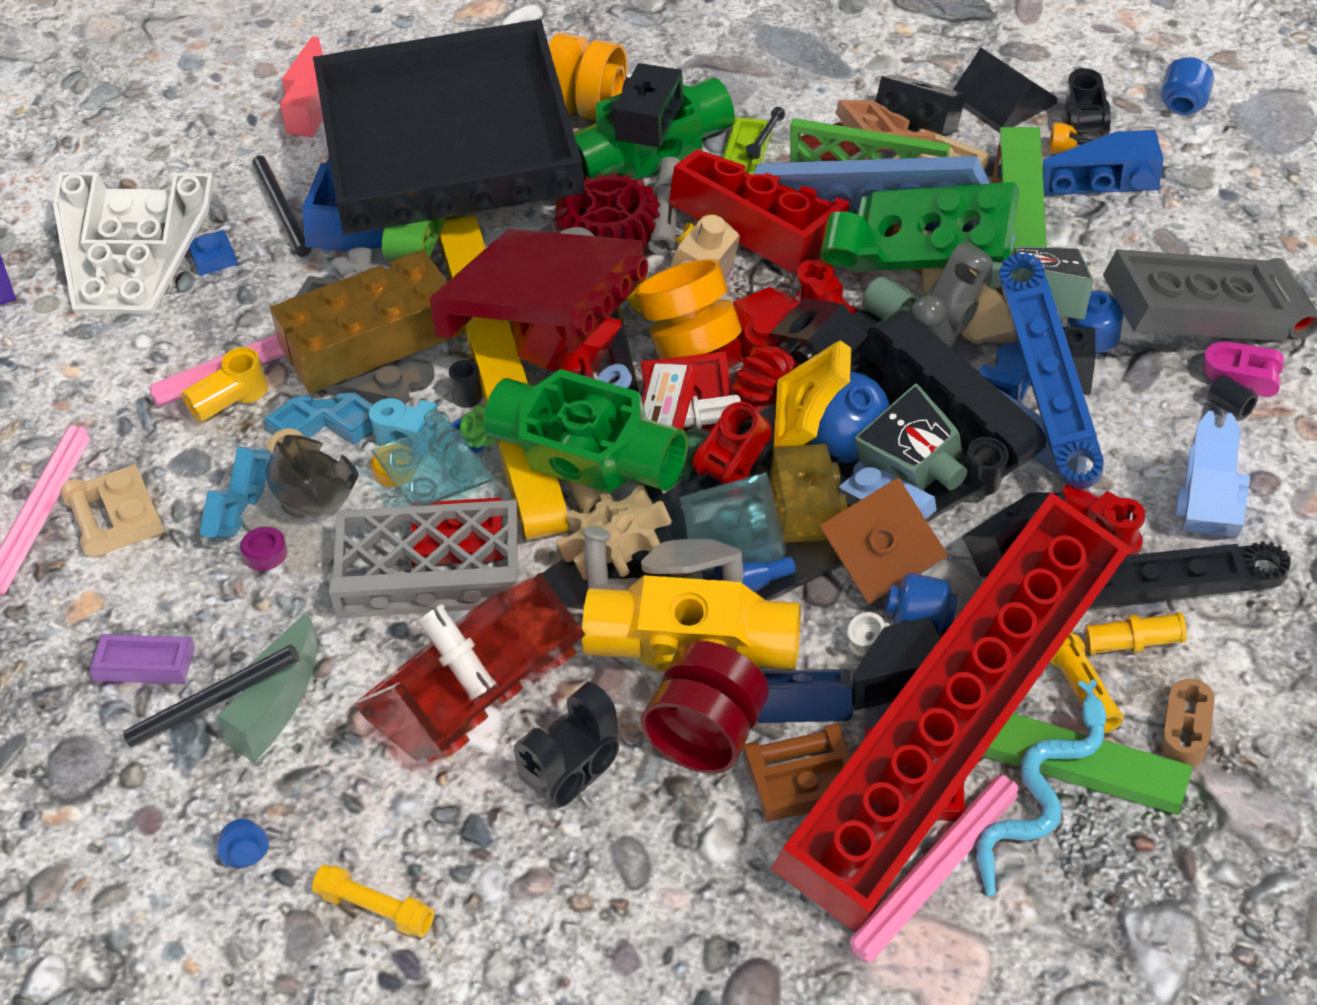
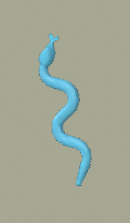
M1091 680L1089 684H1086L1084 681L1079 682V687L1086 691L1087 694L1082 703V721L1086 729L1089 730L1088 736L1080 741L1051 739L1036 742L1035 745L1026 750L1020 761L1021 779L1040 803L1042 808L1041 815L1034 820L1008 819L995 821L981 833L976 846V861L978 862L980 875L983 879L985 893L988 896H993L996 893V882L994 879L995 857L992 852L995 842L1000 839L1029 841L1043 838L1051 833L1060 823L1062 805L1055 790L1040 773L1041 763L1047 759H1082L1094 754L1102 745L1105 735L1106 712L1102 701L1092 691L1097 685L1096 680Z

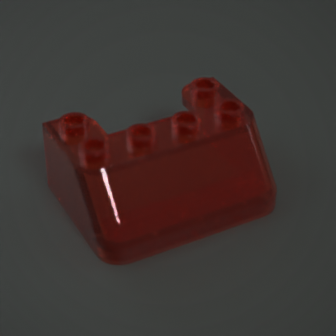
M540 572L495 593L455 623L464 638L468 639L470 637L474 642L475 646L472 647V650L491 678L496 681L493 687L470 701L468 694L449 666L443 667L439 662L438 658L441 657V654L431 641L354 703L364 719L415 761L426 758L431 763L443 754L447 758L470 741L466 733L476 728L488 718L489 715L485 709L496 700L503 704L518 694L524 688L520 680L531 671L537 676L550 666L556 669L577 653L573 645L586 634Z

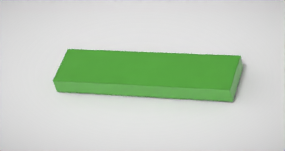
M1001 127L1002 183L1015 182L1020 190L1013 230L1015 240L1009 255L1013 254V250L1017 246L1047 247L1040 127Z
M1013 713L983 757L1020 767V761L1026 750L1035 745L1036 742L1051 739L1080 741L1088 735ZM1103 740L1102 745L1094 754L1085 758L1047 759L1040 765V773L1176 815L1180 813L1193 770L1191 765Z

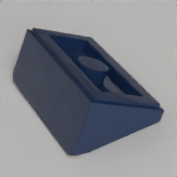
M850 670L761 671L769 686V697L757 722L851 720L853 711Z

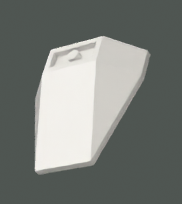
M59 172L53 208L74 313H154L209 212L214 181L212 173H174L171 190L106 189L98 172Z

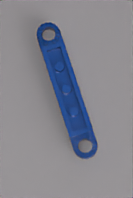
M1016 252V255L1013 256L1011 254L1008 256V259L1003 261L1000 267V283L1055 466L1063 483L1075 489L1089 488L1101 479L1104 469L1103 455L1043 265L1034 254L1031 256L1028 252L1024 254ZM1026 268L1031 270L1034 276L1031 278L1032 280H1027V283L1024 281L1022 282L1023 284H1020L1019 281L1015 283L1014 279L1011 280L1010 274L1016 269ZM1084 456L1093 462V467L1091 471H1086V474L1083 472L1079 475L1078 472L1074 474L1072 470H1069L1067 464L1074 457Z

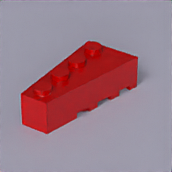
M699 149L674 165L669 205L698 221L707 215L721 217L739 234V244L796 276L797 268L801 263L820 258L827 217L834 212H848L850 201L836 197L833 203L818 198V190L803 185L800 191L779 184L780 177L766 172L765 174L754 175L746 173L745 165Z

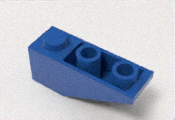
M1156 130L1116 131L1044 159L1042 166L1044 195L1159 190L1164 159Z

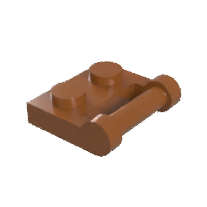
M838 723L822 726L821 732L759 745L757 741L744 745L742 749L744 765L750 774L765 822L809 813L849 761L851 754ZM827 750L825 754L766 767L768 763Z

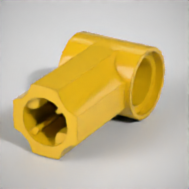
M238 347L230 350L221 361L222 368L180 392L183 402L199 423L236 401L250 403L259 400L265 395L268 390V383L259 356L255 350L248 347Z

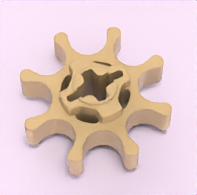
M637 485L632 494L621 501H613L611 494L599 491L598 494L601 501L596 503L594 511L585 514L578 513L575 510L567 512L566 517L574 534L557 539L556 545L565 562L574 560L584 580H587L584 550L585 536L583 535V530L586 527L603 528L611 534L610 539L606 541L607 563H614L621 577L627 576L630 573L626 563L632 560V554L642 550L651 552L655 546L660 544L654 529L668 526L672 520L662 501L652 504L644 485Z

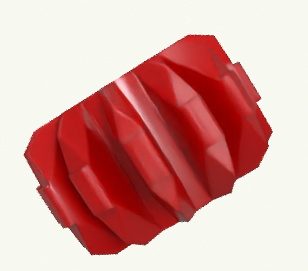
M764 345L761 348L754 347L751 350L750 356L743 358L741 369L736 371L738 375L737 381L732 385V390L735 391L734 395L739 396L741 401L751 404L759 413L776 403L778 379L797 368L799 362L795 361L793 356L787 354L785 350L776 346Z

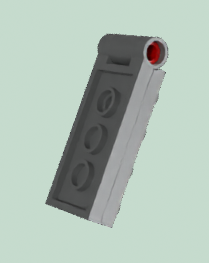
M1116 249L1103 273L1104 279L1134 332L1285 341L1289 333L1292 337L1301 339L1317 331V310L1286 261L1282 258L1255 260Z

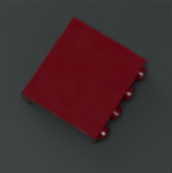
M507 229L429 298L436 337L452 338L473 317L563 326L566 332L568 352H575L628 298L635 288L646 279L648 261L643 256L642 240Z

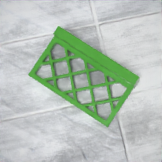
M793 118L790 124V162L822 161L819 156L828 150L839 161L863 160L866 157L870 160L884 159L877 152L882 147L893 149L900 156L898 159L916 158L921 154L949 157L950 144L796 118ZM801 134L815 136L822 145L812 151L801 140ZM842 141L853 142L861 151L850 157L838 144Z

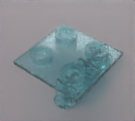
M436 409L430 410L425 414L424 431L372 449L374 456L411 506L429 505L493 481V477L483 466L480 457L473 453L469 448L467 440L462 437L461 432L449 422L447 414Z

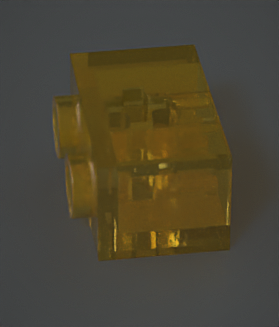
M827 444L773 446L770 480L783 542L827 540L819 525L847 509L845 494H838L837 490L840 484L838 463L831 462Z

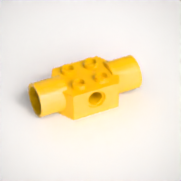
M643 576L627 590L589 588L585 599L582 622L583 652L585 655L635 658L645 665L653 666L654 669L665 672L675 653L682 645L692 641H710L736 650L752 661L758 668L796 670L800 641L801 603L764 600L743 583L731 581Z

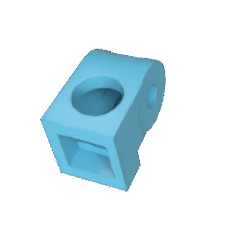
M387 398L376 402L369 411L375 441L382 448L392 445L408 448L414 457L424 459L442 432L437 403L420 400L416 407L405 405L398 399Z

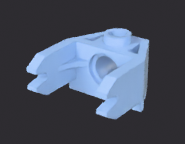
M1208 411L1197 424L1195 443L1191 446L1188 453L1185 489H1178L1175 516L1183 517L1182 531L1238 538L1244 526L1250 475L1236 473L1240 427L1232 413H1227L1221 428L1215 426L1213 411Z

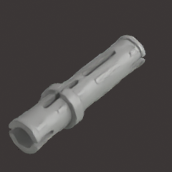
M665 157L661 160V163L659 162L658 179L653 185V193L657 196L660 207H658L660 216L654 220L656 227L653 233H651L649 248L658 255H667L671 253V249H674L678 209L669 205L673 168L674 165L680 162L679 159L674 157Z

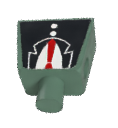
M1015 247L1013 256L1016 255V252H1020V254L1028 252L1029 255L1032 256L1034 254L1037 259H1040L1059 316L1085 320L1094 280L1080 250L1058 247ZM993 262L992 270L987 278V287L1002 288L1000 283V267L1003 264L1002 262ZM1026 268L1016 269L1010 274L1011 280L1014 279L1015 283L1019 281L1020 284H1023L1022 282L1024 281L1027 283V280H1032L1031 278L1034 276V273Z
M914 384L854 437L861 463L867 467L877 468L893 474L921 490H924L935 479L949 490H953L963 482L967 475V469L957 461L962 454L958 430L917 384Z

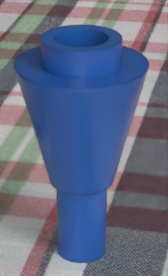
M790 556L768 563H743V584L756 593L770 584V581L795 574V563ZM722 565L714 568V574L711 575L710 580H723Z

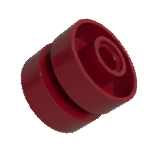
M710 641L688 642L682 645L675 653L663 675L662 683L656 688L641 715L642 731L658 752L684 768L708 774L728 771L735 765L749 737L750 729L756 724L768 700L769 686L767 680L752 661L732 648Z

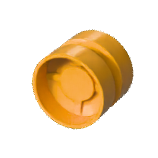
M557 33L548 45L568 115H574L578 111L580 117L596 121V103L622 93L623 83L628 71L626 50L619 43L593 40L589 44L585 37Z
M701 259L673 266L645 279L635 288V294L643 317L646 320L657 321L651 326L649 333L659 359L706 354L726 345L741 333L742 328L733 302L719 299L727 292L728 287L718 260Z

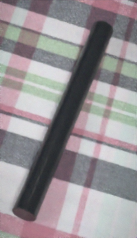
M262 155L254 157L252 166L296 254L300 257L307 256L311 252V247H305L304 233L266 158Z
M290 644L123 731V737L126 743L133 748L299 662V654L296 648Z

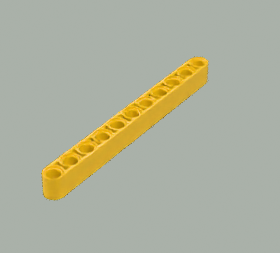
M475 214L445 220L438 239L450 280L486 247ZM473 317L463 328L472 360L478 366L481 390L485 405H487L492 390L502 379L510 378L527 384L528 382L520 357L517 356L516 344L509 321ZM496 439L512 498L517 500L518 519L525 541L569 532L570 526L566 517V505L557 477L531 470L522 447Z

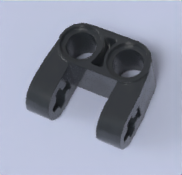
M586 682L567 698L568 718L550 734L540 728H533L514 744V755L520 780L558 808L564 807L573 801L603 774L613 763L619 751L615 705L608 694L593 682Z

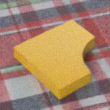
M842 341L834 343L778 379L774 449L784 456L817 437L819 422L826 407L837 392L850 382L851 347Z

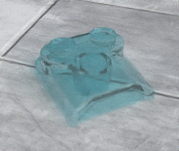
M767 473L679 497L685 516L688 539H713L742 551L743 563H768L784 558L786 545L779 510ZM715 567L704 569L702 571L714 570Z

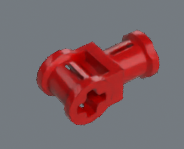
M812 259L799 265L797 268V279L801 285L796 293V299L799 302L804 298L844 303L852 315L859 311L858 308L850 306L842 297L843 285L834 276V269L829 263Z
M1067 484L1064 486L1060 493L1064 494L1069 505L1130 546L1131 550L1127 555L1139 554L1143 546V536L1139 528L1145 522V509L1143 505L1131 498H1120L1108 490L1099 497L1086 489H1075Z

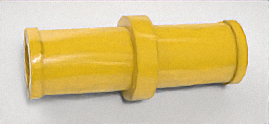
M1182 612L1148 618H1140L1138 614L1127 615L1125 621L1095 625L1086 624L1084 628L1085 642L1089 655L1131 649L1132 653H1139L1144 651V647L1178 642L1186 643L1187 640L1186 624Z

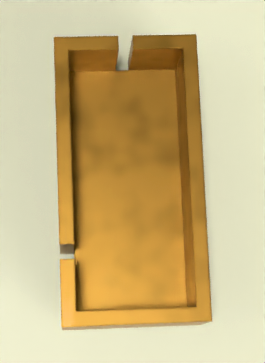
M424 249L390 261V268L384 269L382 265L370 268L364 272L327 284L324 287L292 297L269 307L278 344L290 364L294 366L296 374L309 394L463 334V328H461L452 338L436 337L429 298L445 285L447 281Z

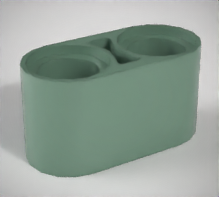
M878 277L866 289L862 299V307L883 320L899 309H904L912 314L914 302L922 296L898 282L886 277Z

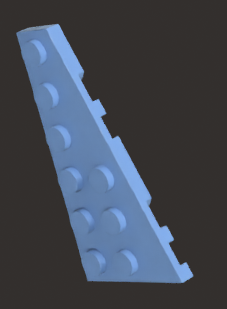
M977 156L761 163L757 165L754 174H765L766 172L780 177L779 184L800 191L802 185L818 190V198L833 203L836 197L850 201L848 212L859 213L861 198L869 196L876 191L990 184ZM980 219L969 220L963 226L962 232L972 231L979 225ZM931 222L924 230L934 231L940 226L941 222ZM897 223V224H893V225H891V226H894V227L900 226V227H901L902 224ZM1013 233V236H1012V242H1011V248H1010V249H1012V246H1013V243H1014V240H1015V235H1014V233Z

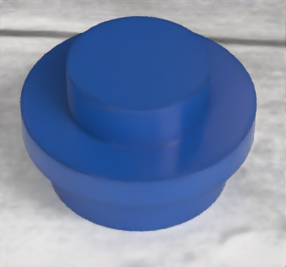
M237 819L228 823L222 829L217 841V852L220 860L234 868H244L259 862L265 856L269 847L265 830L249 819Z

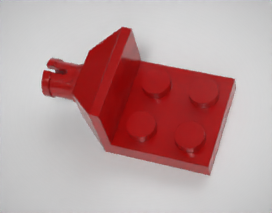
M608 317L575 352H568L565 327L512 321L518 357L547 370L557 372L559 369L593 379L595 372L622 326L621 320Z

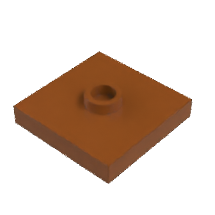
M899 477L819 525V528L868 606L886 596L890 585L899 587L902 578L906 574H921L949 556Z

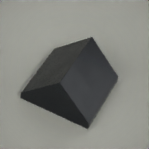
M981 47L953 88L954 91L966 94L963 108L998 132H1000L1001 127H1015L1057 104L1058 98Z

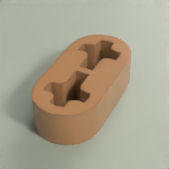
M1184 679L1172 686L1166 709L1161 744L1162 753L1165 758L1193 767L1203 762L1207 754L1215 703L1212 689L1202 681ZM1186 700L1195 701L1196 708L1194 714L1185 713ZM1182 732L1191 733L1190 747L1181 745L1180 738Z

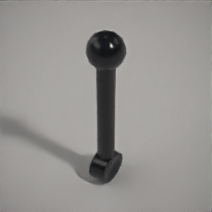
M782 107L772 109L771 119L755 143L746 146L747 158L758 159L761 156V146L776 123L785 118L786 113Z

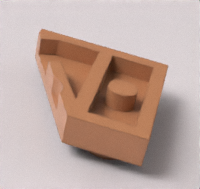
M838 100L835 114L846 127L935 141L936 135L929 130L924 132L908 130L910 120L889 111L886 107L873 100ZM882 147L879 150H877V152L881 153L884 152L885 149H893Z

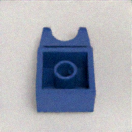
M330 159L326 163H320L302 207L305 247L321 248L327 251H349L357 247L369 249L382 247V237L385 228L343 235Z

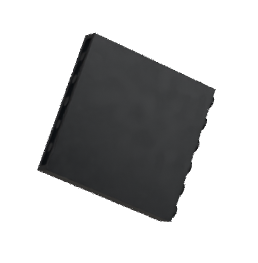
M541 19L313 57L343 235L585 193L582 160Z

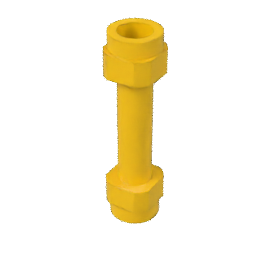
M323 864L316 872L312 882L313 893L322 896V899L333 904H339L343 899L395 921L397 931L409 936L424 937L434 919V909L425 905L423 901L411 896L407 897L404 902L351 880L349 871L336 865Z

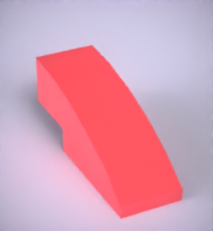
M312 36L282 78L285 96L280 102L285 130L289 134L313 138L323 120L313 61L314 56L323 55L319 37Z

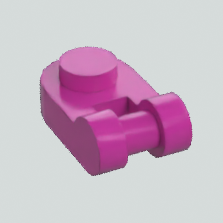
M1222 341L1213 343L1207 348L1203 361V371L1212 380L1215 381L1219 376L1225 374L1243 386L1253 388L1255 393L1263 397L1274 396L1279 391L1281 383L1279 374L1284 366V356L1281 352L1269 348Z

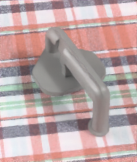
M591 526L584 528L588 589L627 590L640 579H608L606 541L610 539L611 534L599 527ZM682 539L663 542L655 546L641 561L642 571L646 573L670 574L673 578L702 580V570L722 565L723 580L716 581L743 583L742 551L713 539Z

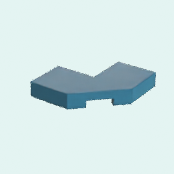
M355 392L339 393L337 398L313 400L312 395L295 396L263 419L265 430L272 435L282 429L291 428L301 432L307 440L326 426L351 444L356 445L373 432L369 417V411L373 404Z
M237 447L229 490H208L199 535L210 538L234 537L244 523L243 518H240L241 514L248 504L255 505L264 492L271 450L260 447Z

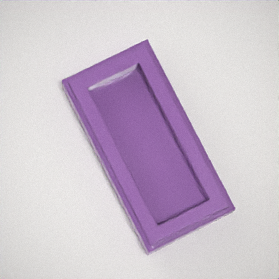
M101 634L89 672L93 681L185 684L195 645L192 637Z

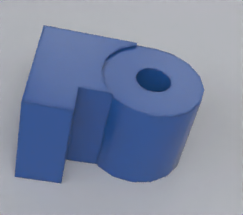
M1013 342L1001 345L996 352L995 367L983 364L979 371L996 388L1022 403L1031 383L1019 343Z

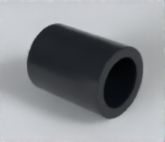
M460 360L453 363L449 368V378L454 403L462 408H471L478 405L482 400V390L477 364L470 360Z
M1223 374L1210 387L1207 399L1226 412L1232 413L1236 418L1244 420L1254 410L1258 402V394Z

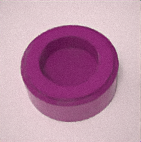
M272 527L253 529L242 538L240 543L243 561L253 570L266 571L279 566L287 557L288 550L284 535L281 531Z

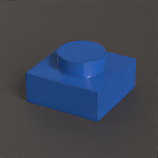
M225 230L207 233L194 238L188 248L199 276L238 265L235 252Z

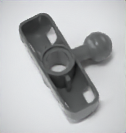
M970 242L959 244L951 254L939 280L933 285L927 295L918 298L913 304L912 315L950 348H952L958 334L968 326L979 305L977 297L993 267L991 257ZM969 266L979 270L977 276L970 272Z

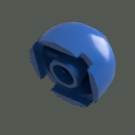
M850 372V382L837 392L826 407L819 422L817 437L809 441L810 445L822 455L828 453L831 456L838 457L837 461L839 462L859 461L854 437L890 407L886 393L877 382L866 375Z

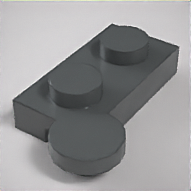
M423 359L411 360L403 367L385 364L325 388L326 394L337 396L339 393L355 392L373 405L387 398L398 399L406 405L410 399L409 391L411 388L421 389L431 384L434 380L435 372L433 365Z

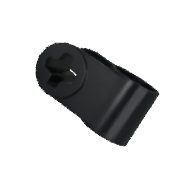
M1089 68L1076 69L1070 73L1068 78L1065 103L1067 125L1072 126L1077 133L1100 132L1102 136L1109 135L1110 104L1106 99L1103 78L1100 73Z

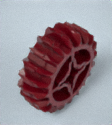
M615 171L610 176H602L600 173L595 178L583 176L585 193L561 197L556 201L554 221L555 229L558 233L568 228L580 227L589 230L594 236L642 240L643 251H645L646 243H649L651 233H653L656 227L654 220L660 216L658 212L660 203L657 196L653 193V188L645 186L643 179L632 180L630 174L619 177Z

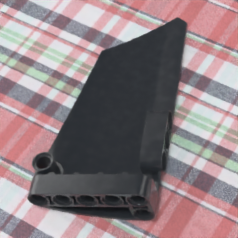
M899 309L868 329L867 333L869 336L862 342L859 360L850 367V372L864 374L877 382L886 393L889 406L914 384H917L956 427L960 435L962 454L957 461L967 469V475L963 482L953 490H949L936 479L923 490L934 496L937 509L926 518V521L951 509L973 495L989 496L994 494L999 489L1001 480L1044 450L1046 447V437L1037 422L910 312ZM776 403L760 412L771 425V437L753 464L746 481L737 491L729 493L723 489L721 482L708 474L699 475L695 473L663 494L667 512L672 520L670 527L673 540L713 539L741 550L743 563H768L788 556L793 559L796 566L795 574L770 581V584L756 592L764 600H772L842 565L819 525L851 506L841 500L838 486L854 475V466L859 462L837 461L838 457L831 456L828 453L824 455L818 453L809 442L786 456L774 449ZM749 419L740 426L739 435L750 430L753 419ZM718 463L722 467L726 466L723 463ZM642 550L632 554V560L626 563L630 573L624 577L618 574L614 563H607L608 579L642 578L651 574L642 571L641 561L650 551ZM562 559L541 573V602L584 610L588 581L582 578L574 560L565 562ZM715 567L702 570L703 580H710L711 575L714 574Z

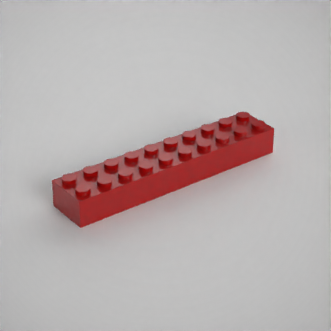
M1051 492L784 845L770 869L853 932H856L1124 560L1131 547Z

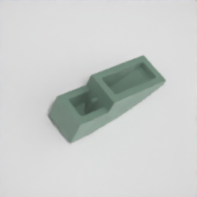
M305 614L249 665L290 644L296 648L300 661L243 690L235 700L217 715L226 745L253 763L271 746L290 721L306 692L312 676L318 644L311 618Z

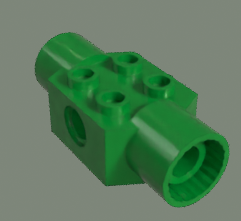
M716 77L708 78L691 86L683 84L684 102L661 147L658 148L615 140L614 124L610 123L609 113L612 102L619 99L620 93L597 102L596 123L575 131L574 136L582 160L583 176L595 178L598 173L602 176H610L615 171L616 174L619 173L624 176L630 174L631 178L640 179L657 172L659 162L661 163L663 158L674 157L681 161L695 150H702L703 138L732 127L735 121L734 106L726 87Z
M559 369L536 386L510 378L502 379L492 390L485 408L484 427L486 434L491 438L522 447L531 470L608 494L628 480L668 491L679 479L686 461L688 451L686 432L683 429L647 419L638 391Z

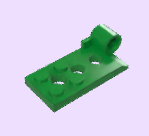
M1015 182L873 192L871 195L861 198L858 215L841 211L831 213L827 217L820 257L831 266L848 268L851 272L945 268L955 248L961 243L970 242L985 251L993 262L1003 263L1010 254L1020 190ZM980 219L979 225L972 231L962 232L963 226L969 220ZM934 221L941 222L940 226L933 233L923 234L924 228L929 223ZM902 224L901 229L895 235L890 237L884 236L886 230L891 225Z

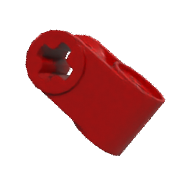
M740 401L728 405L723 410L721 417L707 439L696 451L692 461L693 471L699 475L708 474L722 483L723 489L729 493L737 491L746 481L753 464L770 440L771 425L769 421L749 403ZM753 419L750 430L739 435L740 426L745 421ZM718 463H723L726 466L722 467Z

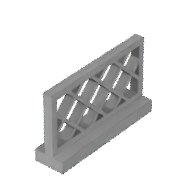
M517 500L336 511L333 577L330 578L329 595L336 618L429 613L442 603L446 611L520 607ZM508 516V524L495 535L481 526L489 517ZM446 519H457L463 526L449 538L436 529ZM400 522H412L419 527L404 541L390 532ZM366 524L373 530L358 544L346 536L347 526ZM471 532H474L486 543L471 556L460 548L458 544ZM428 534L441 545L425 559L412 548ZM383 537L395 548L381 561H378L367 550ZM507 538L508 546L505 543H503ZM496 548L508 558V567L486 568L480 562ZM449 551L464 562L456 570L440 571L435 567ZM404 555L418 565L410 573L394 574L389 570ZM358 558L372 567L363 576L345 577V569Z

